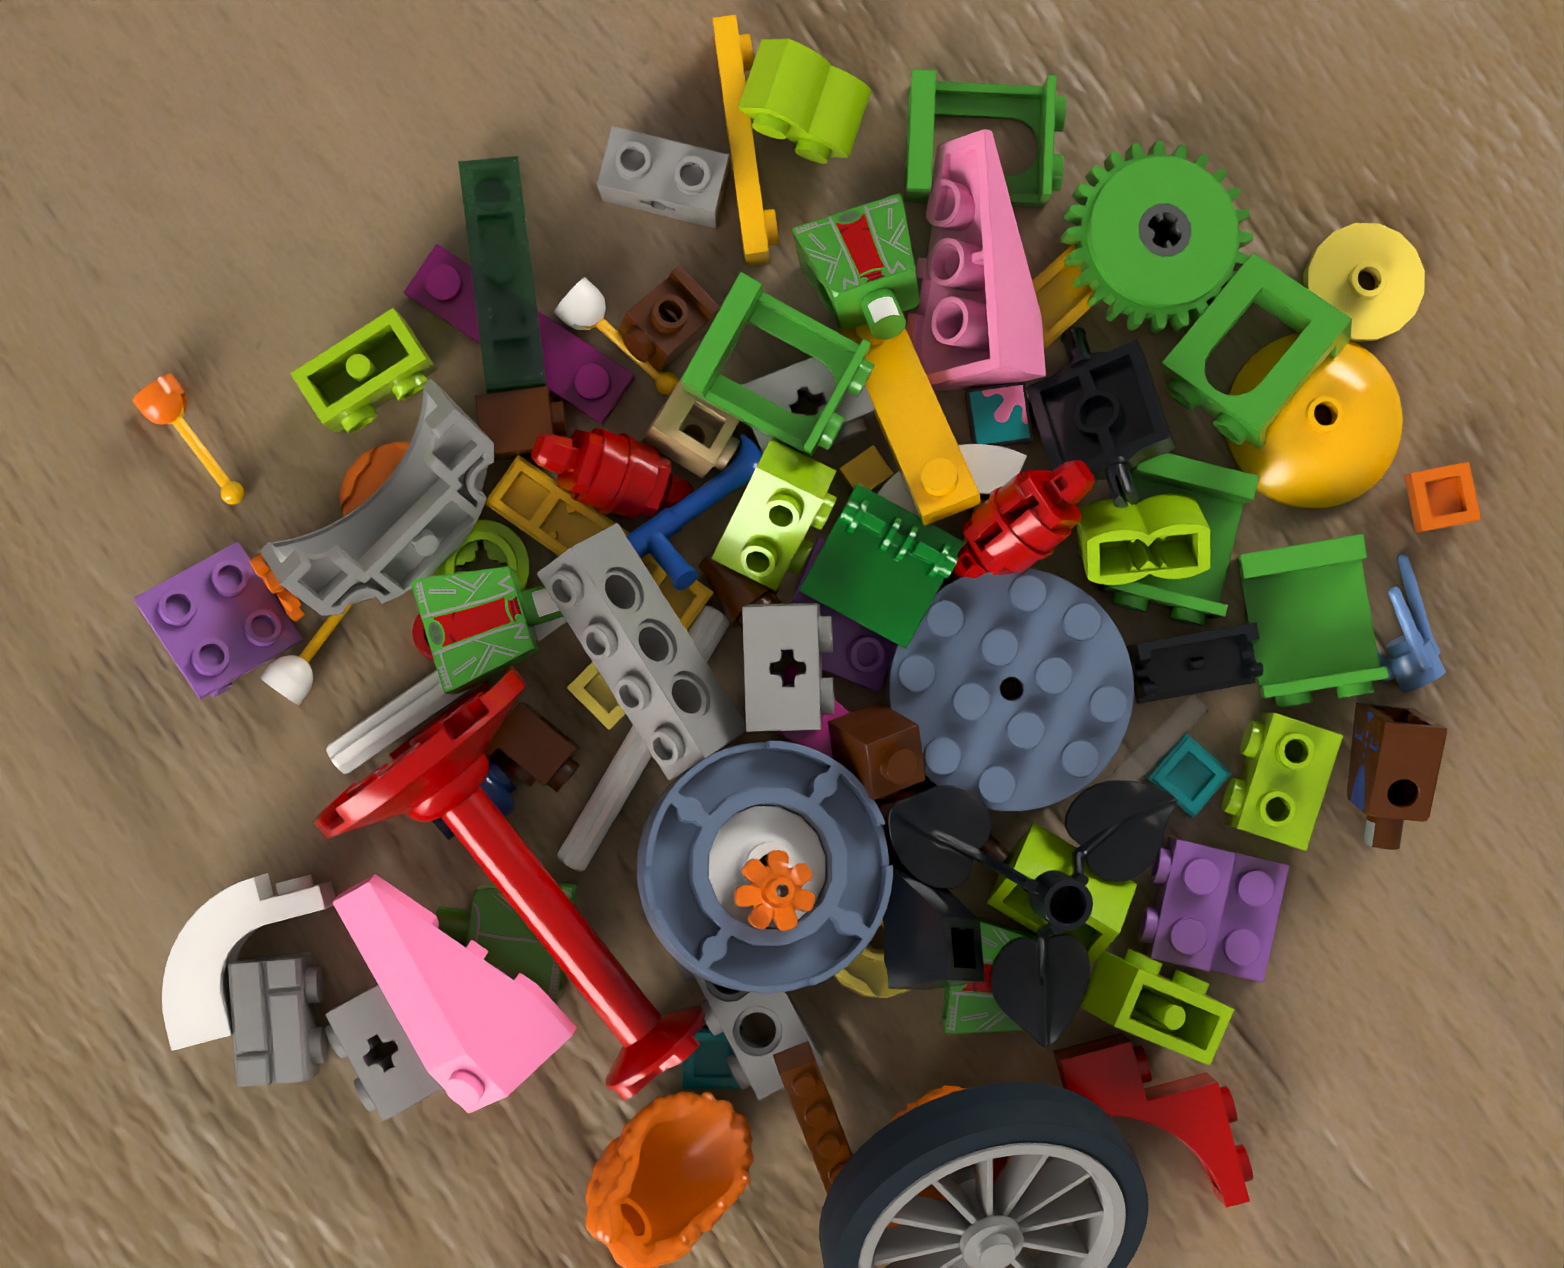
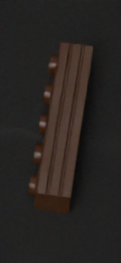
M809 1041L774 1054L773 1058L828 1194L835 1178L853 1154Z

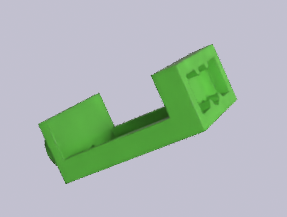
M912 69L908 92L904 202L928 203L933 177L934 116L1007 119L1021 122L1027 126L1037 141L1038 152L1036 160L1024 172L1015 175H1004L1012 207L1045 208L1052 195V191L1061 190L1063 180V155L1053 154L1054 132H1063L1066 115V97L1064 95H1056L1057 75H1047L1043 86L942 82L936 81V70Z
M1253 252L1162 362L1164 379L1167 384L1165 389L1176 402L1186 409L1193 411L1198 406L1214 417V426L1232 442L1242 445L1246 440L1261 450L1266 443L1265 431L1328 354L1336 358L1351 340L1352 319ZM1254 302L1300 335L1261 383L1253 390L1241 395H1226L1215 390L1208 382L1205 375V364L1211 352Z
M740 272L681 378V383L685 391L778 442L812 458L818 446L826 450L830 449L846 419L837 414L838 409L848 392L856 397L860 395L875 364L866 360L870 352L871 342L865 339L860 344L852 341L764 293L762 283ZM748 323L819 360L830 369L835 379V391L823 411L811 416H800L791 413L720 374Z

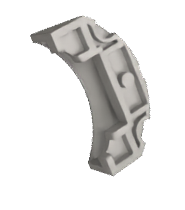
M431 378L422 386L424 389L422 408L411 443L402 460L383 485L363 504L334 523L293 539L268 542L260 550L279 584L322 616L343 614L347 605L360 603L375 597L383 604L411 590L410 581L430 577L452 553L460 548L482 512L487 499L482 489L487 474V467L489 464L494 463V443Z

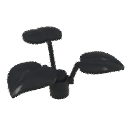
M1132 780L1105 781L1086 788L1074 799L1065 815V829L1069 836L1080 845L1072 853L1071 876L1058 870H1050L1040 874L1034 880L979 850L986 843L991 833L990 815L985 804L977 795L958 786H934L893 803L888 811V833L892 847L903 866L914 877L929 886L941 889L961 886L968 879L972 870L973 860L1029 891V903L1032 910L1048 923L1038 928L1036 940L1028 937H1018L1007 942L993 960L989 982L993 997L1001 1010L1024 1029L1040 1046L1048 1048L1060 1037L1073 1020L1089 983L1090 961L1086 949L1081 941L1073 935L1063 934L1064 930H1074L1082 926L1089 919L1092 912V895L1085 886L1088 884L1089 878L1084 874V858H1086L1090 870L1103 879L1127 881L1137 877L1156 858L1163 842L1169 817L1176 805L1177 799L1169 792L1158 787Z

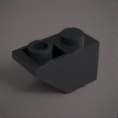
M889 864L893 865V881L888 906L883 917L885 938L884 962L888 975V988L932 990L985 982L980 919L947 888L941 889L929 886L914 877L903 865Z

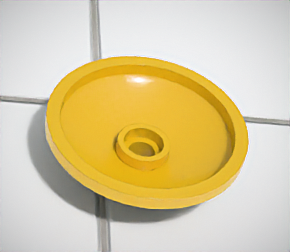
M1296 333L1279 338L1257 351L1241 367L1227 395H1241L1250 392L1259 385L1300 334ZM1350 340L1336 358L1328 354L1265 431L1266 443L1261 450L1246 440L1242 445H1239L1225 437L1226 445L1237 469L1241 472L1260 476L1257 491L1275 502L1299 509H1324L1338 506L1361 496L1371 489L1391 466L1402 435L1403 416L1400 397L1390 374L1382 363L1367 349ZM1317 405H1324L1330 409L1332 420L1329 425H1321L1316 421L1314 410Z

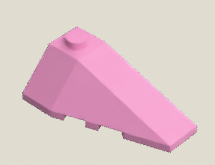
M983 129L938 145L931 192L926 211V218L932 224L926 258L918 257L916 267L917 278H922L919 296L920 303L918 304L916 314L908 312L906 331L933 391L975 389L1045 377L1042 316L993 133L990 130Z
M374 874L338 894L332 902L426 1070L446 1090L448 1096L468 1114L510 1095L572 1037L576 1031L577 1026L535 982L520 972L515 980L511 979L484 960L489 952L473 940L465 947L439 930V922L435 914L378 875Z

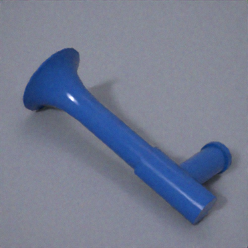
M743 433L740 434L742 444L739 453L730 465L670 508H665L626 536L640 559L648 553L652 555L670 577L673 586L677 590H684L690 587L697 579L698 572L693 566H689L668 539L681 531L684 525L731 492L749 483L763 454L755 443Z

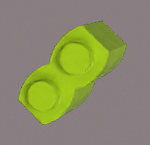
M789 38L761 39L738 108L754 120L752 128L757 132L776 139L787 138L796 144L794 152L800 157L812 162L827 164L830 157H850L872 90L855 76L830 65L824 57L803 44Z
M1177 493L1159 494L1148 497L1133 505L1126 501L1128 507L1125 508L1115 507L1113 499L1091 502L1078 508L1081 512L1082 520L1076 524L1077 550L1087 578L1092 582L1104 585H1121L1137 581L1148 574L1165 579H1181L1198 575L1210 568V527L1196 499L1191 496Z

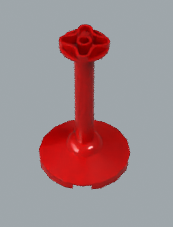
M511 666L504 670L505 675L492 688L486 681L388 754L393 762L389 765L384 763L356 784L354 782L326 806L313 822L326 838H330L404 813L411 819L419 822H431L441 817L622 1045L606 1077V1086L609 1090H615L622 1100H627L642 1090L657 1075L680 1064L695 1052L700 1045L695 1035L706 1022L704 1019L705 1011L701 1005H692L660 1014L482 789L481 785L485 782L489 772V759L485 750L526 684L515 668Z

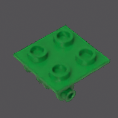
M857 483L799 591L907 649L943 580L952 573L959 559L957 554L964 541L933 524L924 526L921 518Z

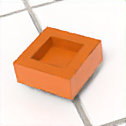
M1469 462L1404 475L1415 533L1481 520Z

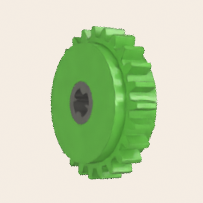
M1156 141L1148 150L1147 155H1144L1139 143L1132 144L1125 152V160L1117 151L1110 153L1104 160L1105 169L1096 164L1085 176L1089 184L1080 183L1073 191L1071 196L1079 204L1070 205L1063 215L1065 220L1075 224L1074 227L1068 228L1061 235L1062 243L1075 245V250L1063 260L1064 265L1070 267L1079 266L1082 272L1072 283L1073 286L1080 288L1089 284L1094 291L1087 301L1090 308L1103 300L1109 305L1105 319L1111 322L1120 313L1128 315L1127 330L1130 331L1137 329L1144 320H1148L1151 334L1161 332L1165 328L1168 319L1175 332L1181 331L1189 325V316L1196 322L1236 274L1234 271H1238L1249 258L1245 253L1239 252V248L1245 247L1253 240V234L1247 231H1240L1239 224L1250 216V212L1247 209L1235 210L1232 203L1242 192L1239 187L1225 191L1220 183L1224 180L1227 172L1224 168L1212 175L1207 172L1205 167L1208 156L1204 153L1193 163L1187 161L1186 145L1180 144L1171 156L1165 155V147L1162 141ZM1152 229L1157 230L1161 234L1159 238L1161 247L1152 242L1155 235Z

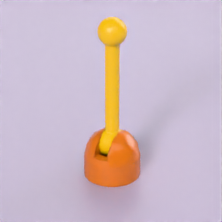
M169 373L161 376L135 395L132 402L144 417L155 424L174 425L221 487L220 494L223 501L230 505L240 503L245 496L243 486L228 478L183 419L187 409V396L173 374Z

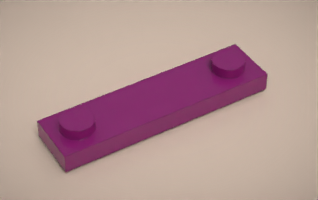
M437 243L403 292L408 298L542 387L547 386L551 393L601 426L605 424L635 379L633 373Z

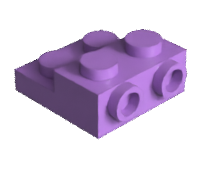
M1168 837L1166 849L1160 848L1152 864L1151 883L1158 884L1153 908L1145 906L1139 921L1137 939L1138 942L1144 943L1142 953L1152 959L1264 982L1289 865Z

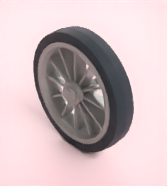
M1007 1082L975 1086L933 1099L898 1117L874 1134L847 1161L829 1189L822 1207L819 1222V1241L824 1268H877V1265L890 1263L884 1268H1005L1011 1263L1015 1268H1127L1142 1241L1146 1228L1148 1193L1132 1147L1112 1118L1100 1106L1088 1098L1064 1088L1040 1083ZM1011 1156L993 1183V1158ZM1049 1156L1056 1157L1046 1165L1042 1166ZM1090 1177V1183L1076 1186ZM932 1184L949 1202L917 1196V1194ZM1073 1221H1074V1223H1073L1072 1225H1066V1224H1064V1223H1069V1222H1073ZM890 1222L903 1224L886 1228ZM1022 1247L1043 1250L1045 1252L1031 1260L1022 1251Z

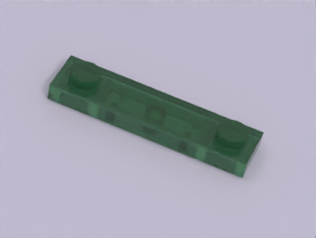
M518 156L458 161L486 394L547 386Z

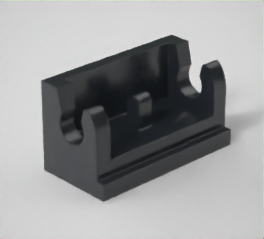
M1257 622L1127 645L1137 704L1255 683V678L1261 677L1264 671L1263 664L1256 662L1253 644L1259 640Z

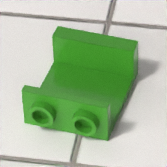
M1164 453L1139 463L1133 469H1130L1136 492L1139 494V499L1135 504L1148 497L1166 493L1184 494L1196 499L1210 527V568L1198 575L1181 579H1165L1148 574L1137 581L1127 584H1100L1099 591L1114 594L1111 603L1113 605L1147 612L1148 604L1150 603L1170 608L1169 618L1174 621L1205 627L1207 618L1217 619L1226 615L1228 605L1219 603L1243 504L1254 500L1260 476L1170 453Z
M1363 534L1241 554L1237 557L1248 624L1257 622L1259 640L1253 644L1256 662H1261L1264 668L1263 675L1257 677L1260 696L1263 698L1275 697L1277 707L1313 702V690L1336 687L1337 698L1373 693V681L1388 679L1386 666H1380L1368 600L1362 560L1367 558Z

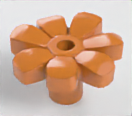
M262 553L249 561L251 568L262 578L272 594L277 593L289 618L296 622L305 616L300 607L302 604L298 597L279 584Z
M773 850L766 856V866L753 858L744 864L741 869L742 875L750 881V884L738 886L734 890V900L736 905L740 907L754 906L748 916V922L753 927L761 930L765 929L774 919L776 927L780 931H788L798 925L795 910L803 912L812 910L815 903V895L808 890L802 889V886L812 878V872L805 863H798L788 868V854L785 851ZM777 887L780 888V895L776 892Z

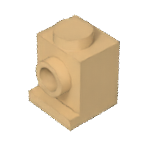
M680 378L665 399L641 443L655 447L659 453L703 479L713 466L722 471L730 461L740 443V440L732 436L740 420L685 391ZM683 432L694 433L698 437L699 442Z

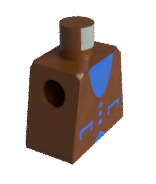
M1356 703L1347 797L1349 801L1367 815L1363 843L1368 846L1389 850L1400 849L1404 820L1424 822L1430 817L1447 728L1416 709Z

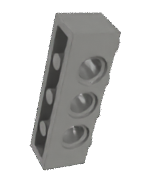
M618 523L572 546L536 573L668 780L690 769L746 732V723Z
M673 957L684 980L689 982L696 978L704 993L706 1000L698 1005H701L705 1011L704 1019L714 1036L724 1032L734 1053L726 1057V1060L742 1090L752 1086L760 1100L783 1088L784 1085L773 1055L806 1041H809L818 1067L824 1066L823 1057L789 991L755 993L724 988L689 971ZM761 1012L770 1016L776 1026L773 1034L768 1039L760 1042L748 1039L742 1034L740 1027L742 1020L747 1015Z

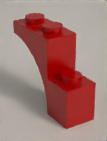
M1123 1033L1053 1051L1064 1089L1088 1098L1100 1106L1109 1116L1141 1120L1171 1133L1194 1152L1210 1180L1214 1195L1226 1208L1250 1202L1245 1182L1253 1180V1171L1243 1144L1235 1146L1229 1123L1238 1121L1233 1097L1227 1086L1219 1087V1083L1207 1072L1144 1088L1143 1083L1152 1081L1146 1054L1142 1046L1133 1047L1132 1042Z

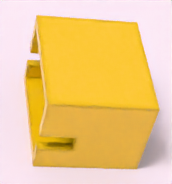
M874 445L843 465L838 471L852 491L857 483L873 491L894 475Z

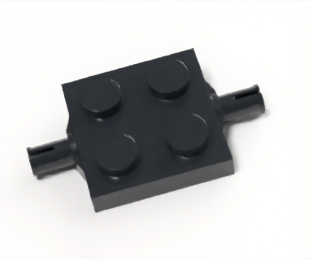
M1072 327L1071 330L1075 341L1068 330H1065L1060 337L1069 363L1064 365L1054 375L1027 386L1026 390L1051 472L1065 462L1083 461L1094 475L1095 481L1107 479L1114 506L1125 508L1128 507L1125 496L1132 505L1139 499L1130 469H1133L1139 463L1176 449V445L1144 351L1138 341L1134 340L1109 352L1091 353L1085 330L1082 327Z

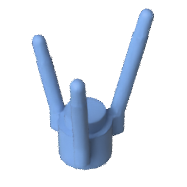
M1401 553L1397 557V562L1410 610L1398 587H1391L1388 593L1404 635L1386 645L1390 654L1387 657H1384L1378 649L1377 651L1380 666H1386L1388 679H1382V682L1395 678L1401 691L1408 692L1437 680L1445 674L1446 670L1438 656L1441 651L1432 635L1410 559L1407 554Z

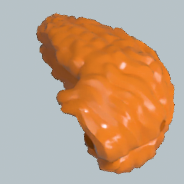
M681 1091L675 1095L655 1097L653 1102L648 1103L647 1106L642 1108L624 1125L620 1136L608 1144L605 1152L596 1162L592 1177L586 1184L587 1213L585 1223L587 1230L594 1238L605 1243L615 1261L623 1268H657L685 1256L692 1250L694 1244L705 1232L710 1231L721 1219L723 1213L727 1212L729 1207L738 1200L739 1195L744 1193L745 1186H749L751 1182L748 1171L754 1161L751 1146L753 1138L751 1135L752 1129L744 1113L734 1111L733 1104L728 1100H716L714 1095L708 1091L701 1095Z

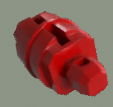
M594 428L591 432L576 429L570 439L549 433L542 434L537 437L531 454V458L538 466L558 473L557 487L569 490L573 500L593 506L598 513L603 515L613 513L625 518L635 519L641 514L652 518L659 508H670L695 491L688 481L670 474L671 461L659 457L655 447L635 441L627 433L616 434L604 429Z
M1074 460L1063 463L1052 472L1049 470H1028L1025 473L1017 474L1003 487L994 489L990 494V498L974 510L972 518L963 525V534L968 542L957 554L959 559L953 571L958 579L964 576L976 579L988 572H991L993 575H1010L1014 572L1022 573L1040 559L1050 556L1053 553V549L1071 535L1072 528L1082 520L1081 512L1076 504L1091 491L1095 482V477L1083 461Z

